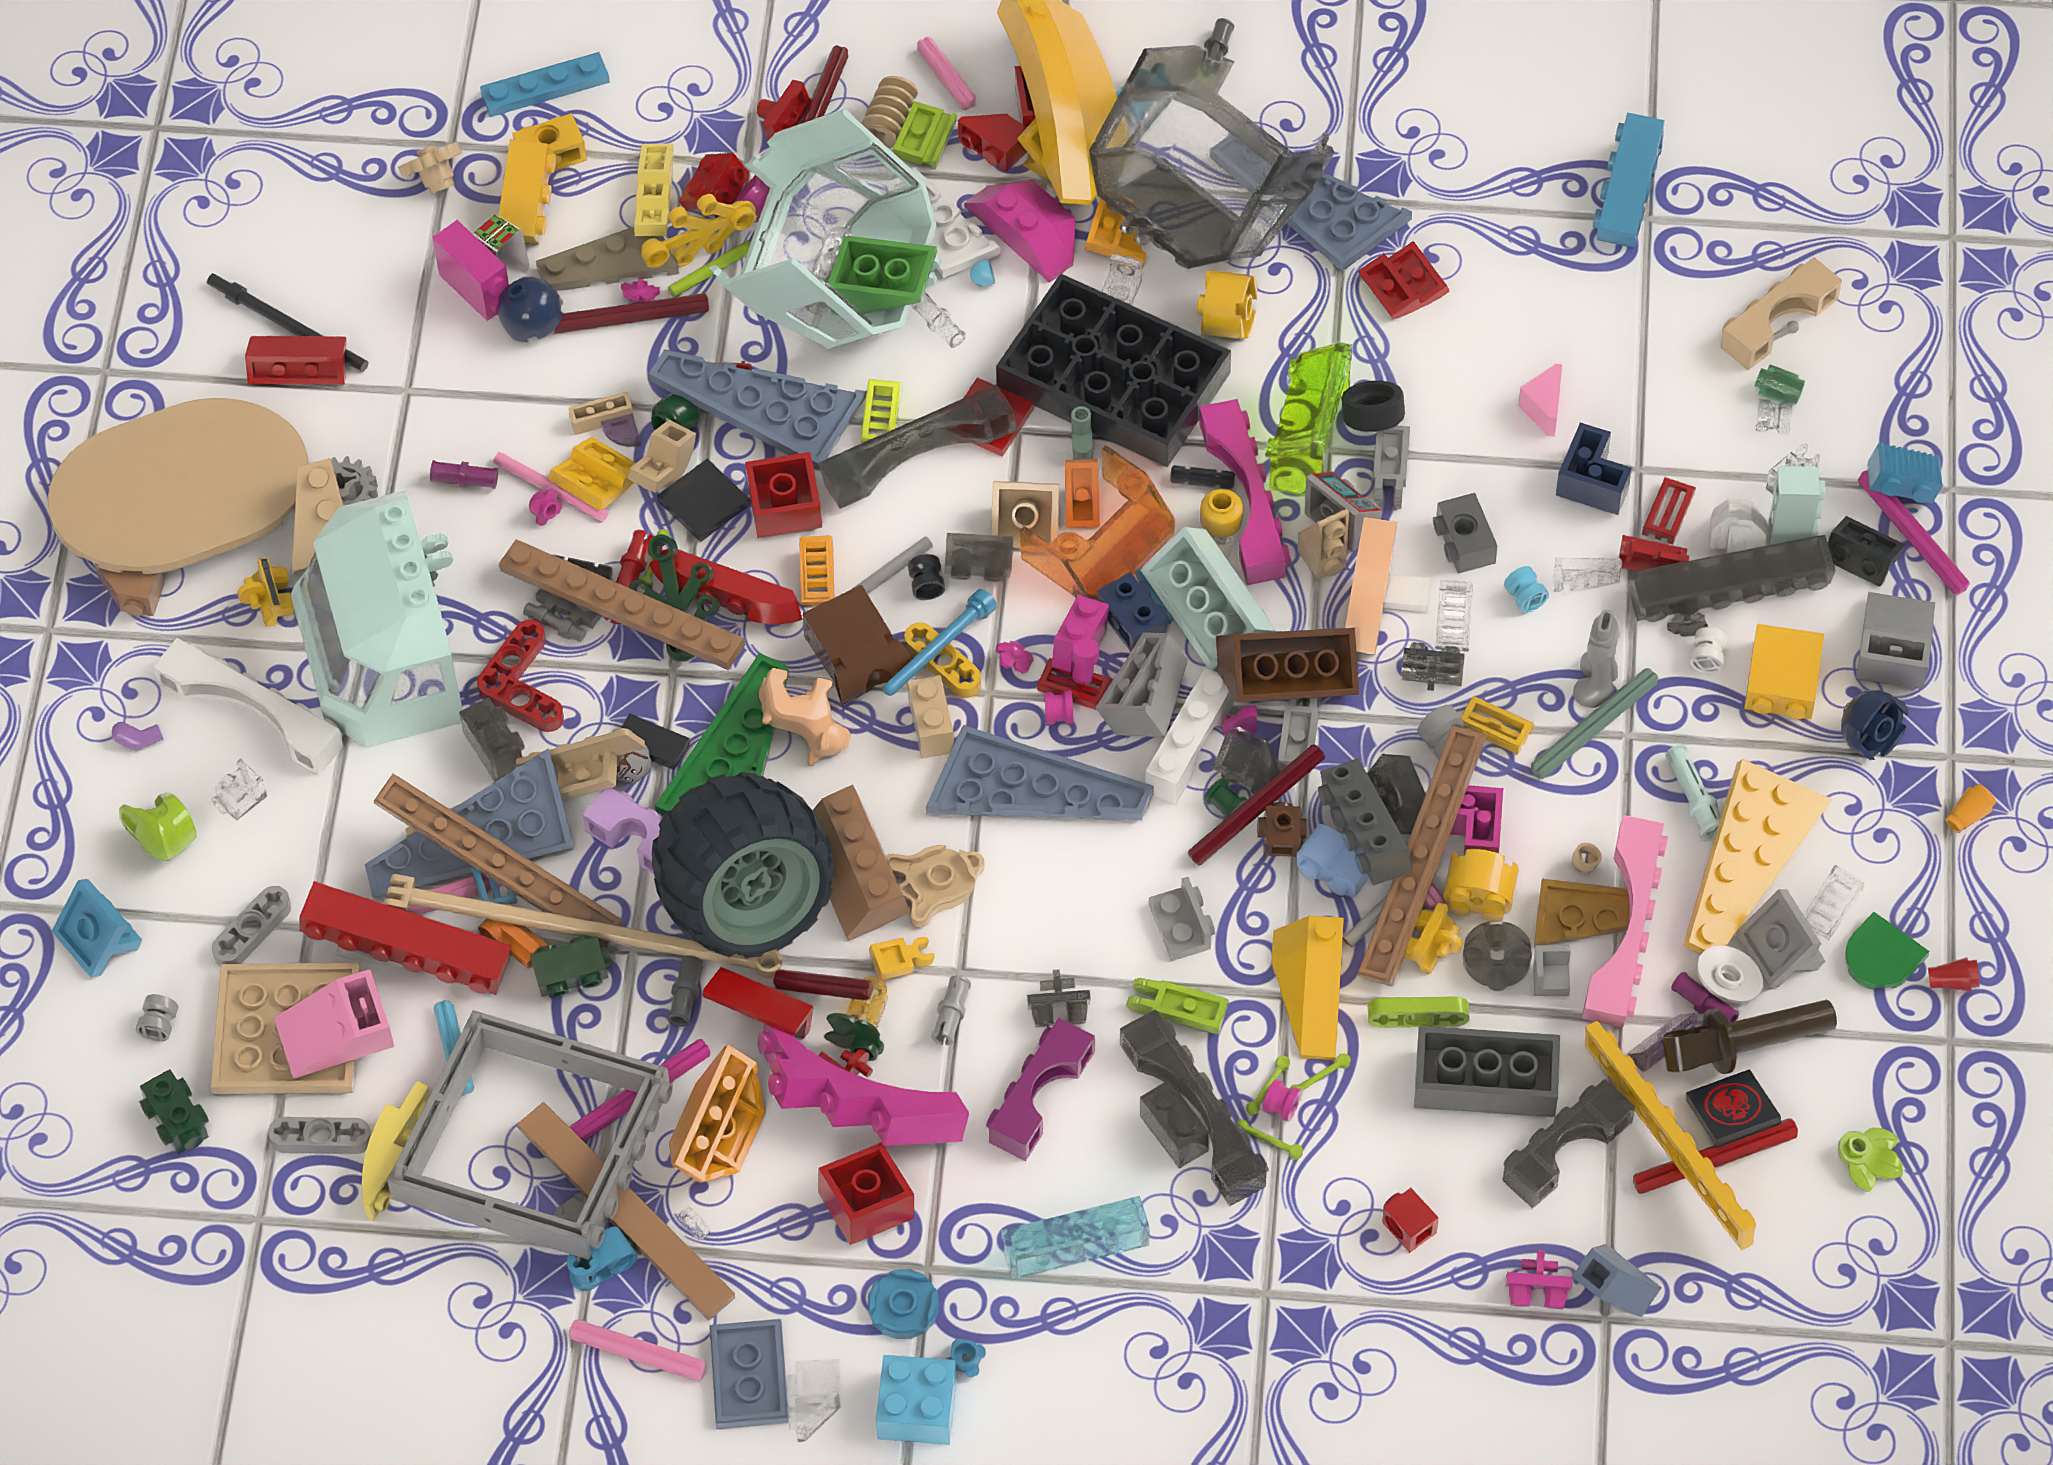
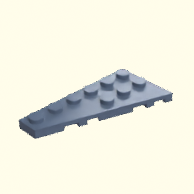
M1232 134L1211 150V158L1342 272L1412 220V211L1402 207L1401 210L1387 204V200L1379 196H1375V198L1358 192L1357 187L1318 169L1312 168V170L1304 168L1298 165V161L1287 156L1285 159L1270 153L1268 147L1239 134Z
M664 349L648 373L647 380L673 394L684 397L699 408L788 455L810 452L813 468L820 471L866 398L867 391L855 389V392L837 389L838 385L828 383L825 386L806 382L805 378L754 368V371L736 368L737 364L725 362L722 365L707 362L703 357Z
M963 725L926 805V814L1142 820L1153 796L1154 786Z
M549 748L451 809L493 837L498 836L500 842L527 859L574 848ZM419 832L413 833L364 864L373 898L387 894L388 887L393 886L390 884L393 874L414 877L415 887L472 873L469 864Z

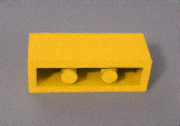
M510 139L498 216L520 228L525 243L539 244L540 235H545L547 227V217L543 216L545 204H549L551 200L552 189L551 185H548L549 173H554L556 155L552 154L553 151L546 143Z

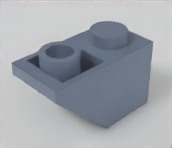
M1607 1244L1591 1248L1572 1276L1598 1298L1639 1317L1643 1316L1662 1288Z

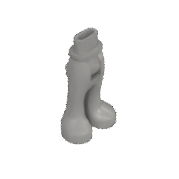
M1603 610L1595 618L1590 631L1587 652L1583 654L1580 660V670L1587 677L1576 682L1573 689V697L1576 702L1585 707H1598L1614 694L1612 682L1618 678V665L1615 661V654L1620 633L1617 620L1611 610Z

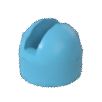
M989 259L975 263L970 269V277L978 286L995 284L994 273Z

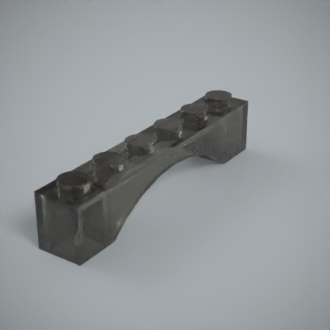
M996 384L818 462L824 485L840 509L870 496L877 484L889 472L920 453L951 444L970 442L990 443L1016 431L1017 426L1013 409Z
M1155 1009L1120 1028V1046L1138 1072L1153 1076L1171 1085L1185 1096L1199 1112L1207 1127L1212 1143L1211 1180L1228 1205L1232 1206L1266 1187L1267 1172L1269 1171L1268 1165L1260 1153L1255 1154L1249 1146L1250 1140L1243 1127L1240 1125L1235 1126L1230 1118L1231 1112L1226 1102L1222 1098L1218 1100L1213 1094V1087L1208 1076L1203 1071L1198 1072L1186 1045L1181 1046L1175 1038L1176 1032L1171 1022L1167 1018L1162 1019Z

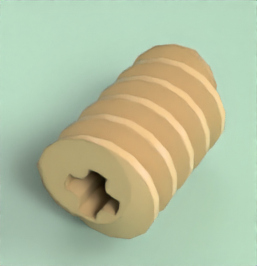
M898 76L883 78L861 122L887 148L895 145L905 118H907L914 99L918 95V89L915 84Z

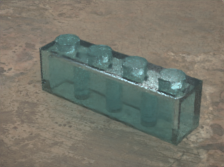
M1140 1196L1001 1230L1002 1250L1011 1280L1149 1246L1150 1227Z

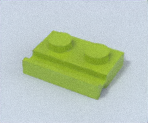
M914 101L893 147V153L902 160L919 165L926 163L931 165V168L936 169L957 123V113L950 115L944 113L943 109Z

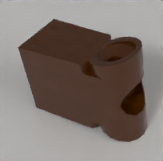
M862 585L803 613L804 637L831 679L835 682L841 705L866 694L875 685L887 683L913 659L908 649L892 637L891 631Z

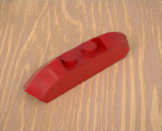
M670 548L661 550L662 555H666ZM678 549L677 555L674 558V565L680 593L691 577L692 567L697 563H705L712 567L714 576L709 583L702 584L695 596L697 599L703 595H711L718 599L721 607L727 608L728 611L736 615H746L747 620L757 623L787 624L803 620L793 590ZM653 559L649 566L657 579L664 585L660 562ZM705 568L700 569L698 572L699 579H702L706 576ZM712 600L706 601L705 604H712Z

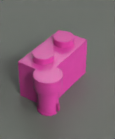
M1077 595L1054 638L1052 667L1067 672L1073 670L1072 678L1079 684H1088L1094 678V665L1098 662L1099 645L1107 630L1109 604Z

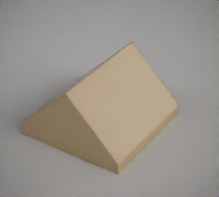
M993 481L991 547L1057 550L1060 485L1055 483Z

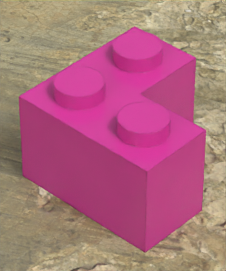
M1468 785L1450 833L1451 835L1465 836L1464 856L1467 849L1487 850L1499 854L1504 788Z

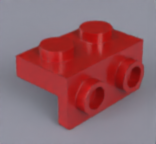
M734 153L705 154L678 202L685 210L699 209L697 201L702 196L712 194L717 202L732 205L748 179L749 172Z

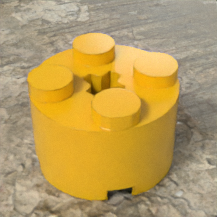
M1208 270L1205 277L1206 292L1205 295L1200 294L1197 303L1198 314H1203L1201 334L1235 339L1248 338L1252 331L1256 310H1252V299L1257 300L1255 276Z
M1467 849L1465 856L1459 857L1458 852L1453 853L1443 894L1444 900L1449 904V912L1458 916H1466L1469 912L1483 914V918L1491 922L1502 921L1504 914L1509 913L1512 908L1519 872L1517 864L1513 862L1511 867L1504 863L1505 856L1487 850Z

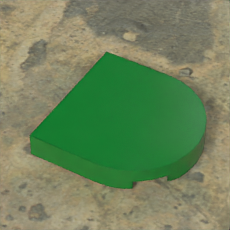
M1873 912L1848 940L1845 950V961L1850 976L1860 985L1874 990L1875 988H1897L1905 983L1928 958L1930 951Z

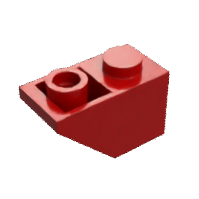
M1007 113L963 116L958 120V140H960L965 148L973 149L982 155L992 166H998L1007 172L1027 153L1017 139L1027 127Z

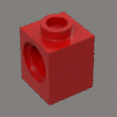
M1411 1187L1402 1194L1399 1192L1393 1194L1385 1202L1382 1223L1409 1253L1437 1234L1439 1217Z

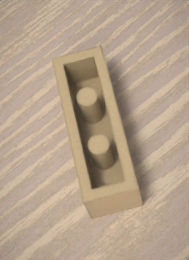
M627 392L568 407L569 418L575 435L634 419L633 408Z

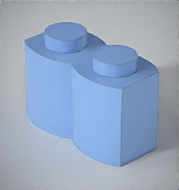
M1319 823L1297 852V866L1300 872L1309 879L1325 881L1328 883V887L1337 895L1355 898L1369 879L1367 873L1363 875L1360 873L1355 860L1356 853L1354 850L1348 851L1343 835L1327 825Z

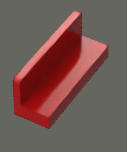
M251 336L245 353L248 384L345 385L344 354L347 338L344 336Z
M722 966L703 989L702 996L787 1034L805 1039L810 1032L814 1006Z

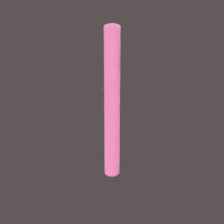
M498 452L494 457V464L544 491L550 488L556 490L557 498L601 522L607 518V509L604 508L601 511L595 509L549 481L548 477L501 452Z

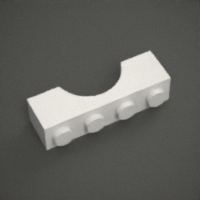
M1206 667L1204 668L1145 772V783L1154 786L1153 796L1174 805L1178 803L1191 780L1196 759L1207 736L1215 726L1221 727L1224 718L1234 704V700L1220 673Z

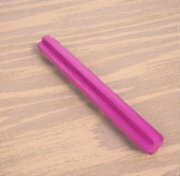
M1863 471L1858 478V483L1952 593L1955 595L1964 593L1970 585L1965 575L1896 495L1887 496L1882 492L1869 490V471Z
M697 1039L659 1066L668 1069L669 1082L671 1083L710 1056V1049L702 1039ZM627 1089L622 1090L569 1127L583 1141H586L630 1110L637 1092Z

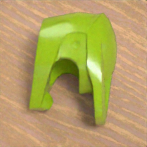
M166 792L158 795L155 799V806L157 807L153 809L133 808L126 804L119 807V818L125 829L140 843L147 853L158 860L170 861L173 857L181 854L197 837L196 828L189 812L174 794Z

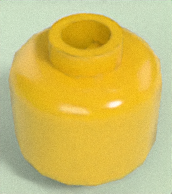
M1216 489L1207 493L1202 499L1200 506V523L1202 528L1206 529L1211 536L1217 538L1230 537L1238 532L1243 519V504L1240 497L1228 489Z

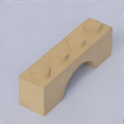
M1815 257L1805 264H1799L1783 282H1776L1763 298L1753 300L1747 306L1744 313L1737 318L1732 317L1725 323L1722 328L1721 348L1749 371L1772 351L1774 332L1770 326L1772 321L1783 314L1802 312L1817 317L1839 299L1842 279Z

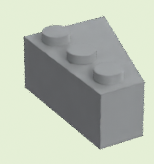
M1143 633L1096 706V710L1115 735L1166 736L1188 662L1168 633Z

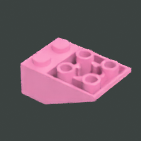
M370 969L336 979L274 1017L293 1079L394 1047L390 1027Z

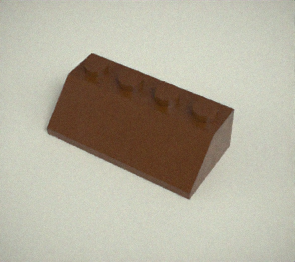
M1355 627L1216 636L1218 671L1234 702L1359 695Z

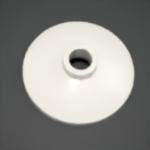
M1723 945L1712 946L1703 951L1697 961V974L1702 984L1710 993L1724 1001L1737 1004L1748 1003L1754 1000L1763 988V976L1758 965L1751 957L1736 948Z

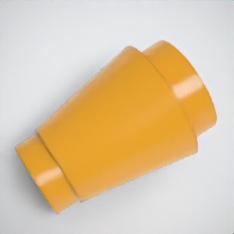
M1981 784L1968 787L1945 818V821L1951 829L1960 833L1963 829L1993 811L1992 807L1996 804V800L1991 792Z

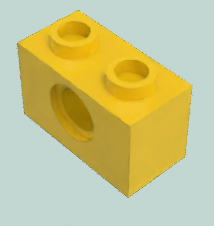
M572 113L552 118L549 121L534 126L524 127L512 133L513 140L548 144L553 151L552 154L556 155L555 171L587 161L585 142Z

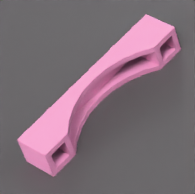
M1626 815L1622 816L1613 859L1622 874L1628 892L1630 909L1628 930L1616 953L1602 968L1591 975L1582 1015L1584 1020L1598 1021L1599 1023L1623 1028L1626 1017L1633 1018L1637 997L1631 996L1633 984L1639 985L1643 965L1637 964L1639 952H1646L1649 932H1645L1643 929L1645 920H1652L1656 900L1649 898L1651 888L1658 889L1662 868L1656 867L1658 856L1664 857L1668 836L1662 835L1664 823Z

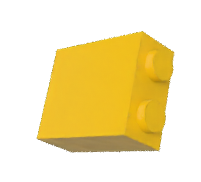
M1757 624L1744 709L1753 710L1759 714L1773 713L1786 715L1792 719H1812L1824 634Z

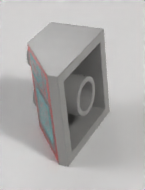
M1334 472L1310 473L1306 477L1305 515L1317 523L1347 509L1349 511L1347 548L1354 552L1359 547L1364 517L1381 520V510L1372 499L1365 498L1357 492L1351 482L1341 479Z

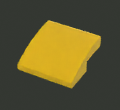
M590 437L573 447L571 457L550 470L548 480L601 511L618 499L634 483L628 479L629 469L636 463L596 438Z

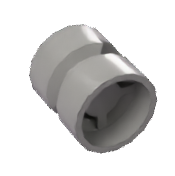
M1444 705L1433 710L1421 721L1417 729V733L1429 748L1434 749V754L1438 759L1441 756L1452 725L1470 729L1468 726H1464L1463 719L1451 705Z

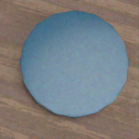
M911 1269L894 1270L887 1273L888 1275L881 1280L879 1278L872 1285L868 1294V1314L873 1325L884 1335L895 1339H912L924 1334L934 1324L939 1313L938 1292L933 1284L930 1283V1280L924 1274Z

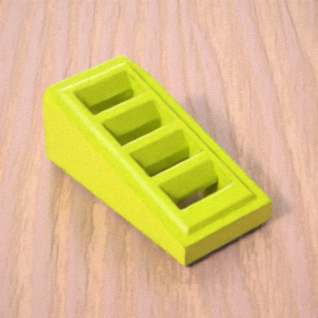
M868 379L861 442L894 445L901 382ZM874 395L892 397V401L874 400ZM873 406H874V407L891 408V411H890V412H881V411H872V409H873ZM871 417L890 419L889 424L871 422ZM869 429L888 430V436L869 434Z

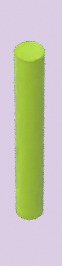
M749 240L743 242L668 286L669 293L672 297H676L711 277L714 273L709 268L710 266L716 265L723 270L747 256L751 242Z

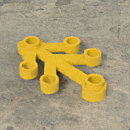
M706 194L697 201V207L704 216L711 214L720 216L713 220L688 215L684 207H676L668 214V219L674 228H690V230L665 241H658L656 238L647 240L641 246V256L648 267L656 268L663 265L669 259V251L675 249L673 257L679 266L690 264L702 246L708 254L716 253L723 247V243L734 230L747 229L755 222V206L750 201H737L732 205L717 202L712 194Z

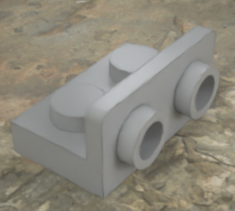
M1189 877L1181 878V888L1149 897L1150 909L1171 961L1211 949V935L1215 934L1213 921L1210 915L1204 916L1201 906H1203L1201 892L1198 886L1192 887Z

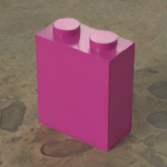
M456 220L432 237L439 275L486 321H489L498 315L499 297L509 285L506 265L462 223Z

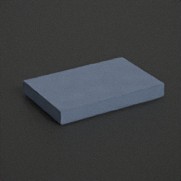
M772 1319L709 1325L716 1429L789 1423L782 1320Z

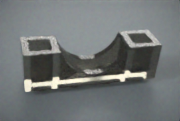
M1606 1079L1601 1081L1596 1087L1590 1085L1582 1092L1579 1101L1571 1108L1568 1106L1564 1107L1555 1116L1553 1124L1546 1130L1544 1128L1537 1130L1524 1149L1521 1151L1518 1149L1514 1150L1505 1159L1502 1181L1533 1209L1558 1187L1560 1170L1555 1160L1558 1151L1567 1143L1578 1139H1595L1608 1144L1633 1122L1635 1106Z

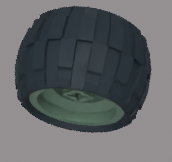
M740 772L738 775L730 777L722 774L709 778L706 783L695 789L693 787L679 797L680 801L673 809L665 813L658 825L660 827L659 836L653 840L651 864L655 877L654 883L664 909L685 935L717 954L727 957L738 954L743 955L746 959L761 957L764 953L775 949L777 951L792 944L795 938L804 931L807 932L816 923L822 907L828 904L833 891L831 888V879L835 876L833 852L822 822L801 796L780 782H775L764 776H757L756 773Z

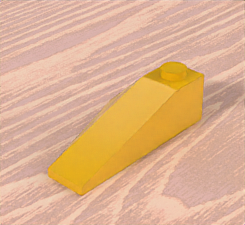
M1307 916L1273 930L1271 965L1279 983L1280 994L1290 1019L1289 1023L1300 1058L1336 1060L1344 918Z

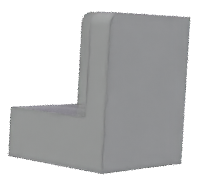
M1535 945L1533 961L1534 996H1569V961L1571 953L1569 945Z

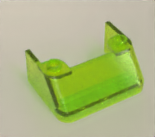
M1336 342L1298 354L1297 359L1291 358L1288 369V377L1291 378L1275 438L1269 437L1265 457L1271 458L1270 490L1305 496L1306 477L1310 473L1323 472L1324 456L1339 401L1342 398L1343 392L1350 387L1352 344Z

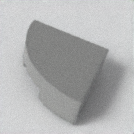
M581 1192L575 1194V1197L559 1205L553 1216L577 1222L587 1198Z

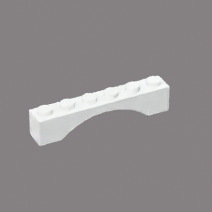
M176 638L153 666L157 684L184 700L194 698L223 699L255 710L269 720L280 732L289 748L292 761L319 776L343 748L340 728L328 718L321 719L315 716L305 705L301 703L294 704L285 699L284 695L277 689H267L260 685L250 674L245 672L241 674L232 669L225 660L219 657L215 659L210 657L195 643L189 642L187 644Z

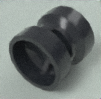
M933 554L918 555L908 562L909 576L913 579L911 583L912 592L915 598L931 600L945 592L944 578L939 575L942 571L941 563L937 556Z

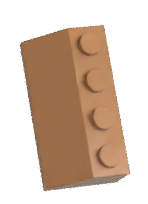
M852 784L822 798L813 811L823 824L833 852L835 876L831 879L833 891L830 901L845 936L850 941L911 913L854 785Z

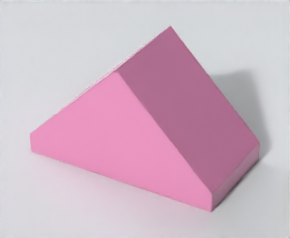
M1562 364L1553 365L1520 387L1518 406L1548 436L1555 437Z

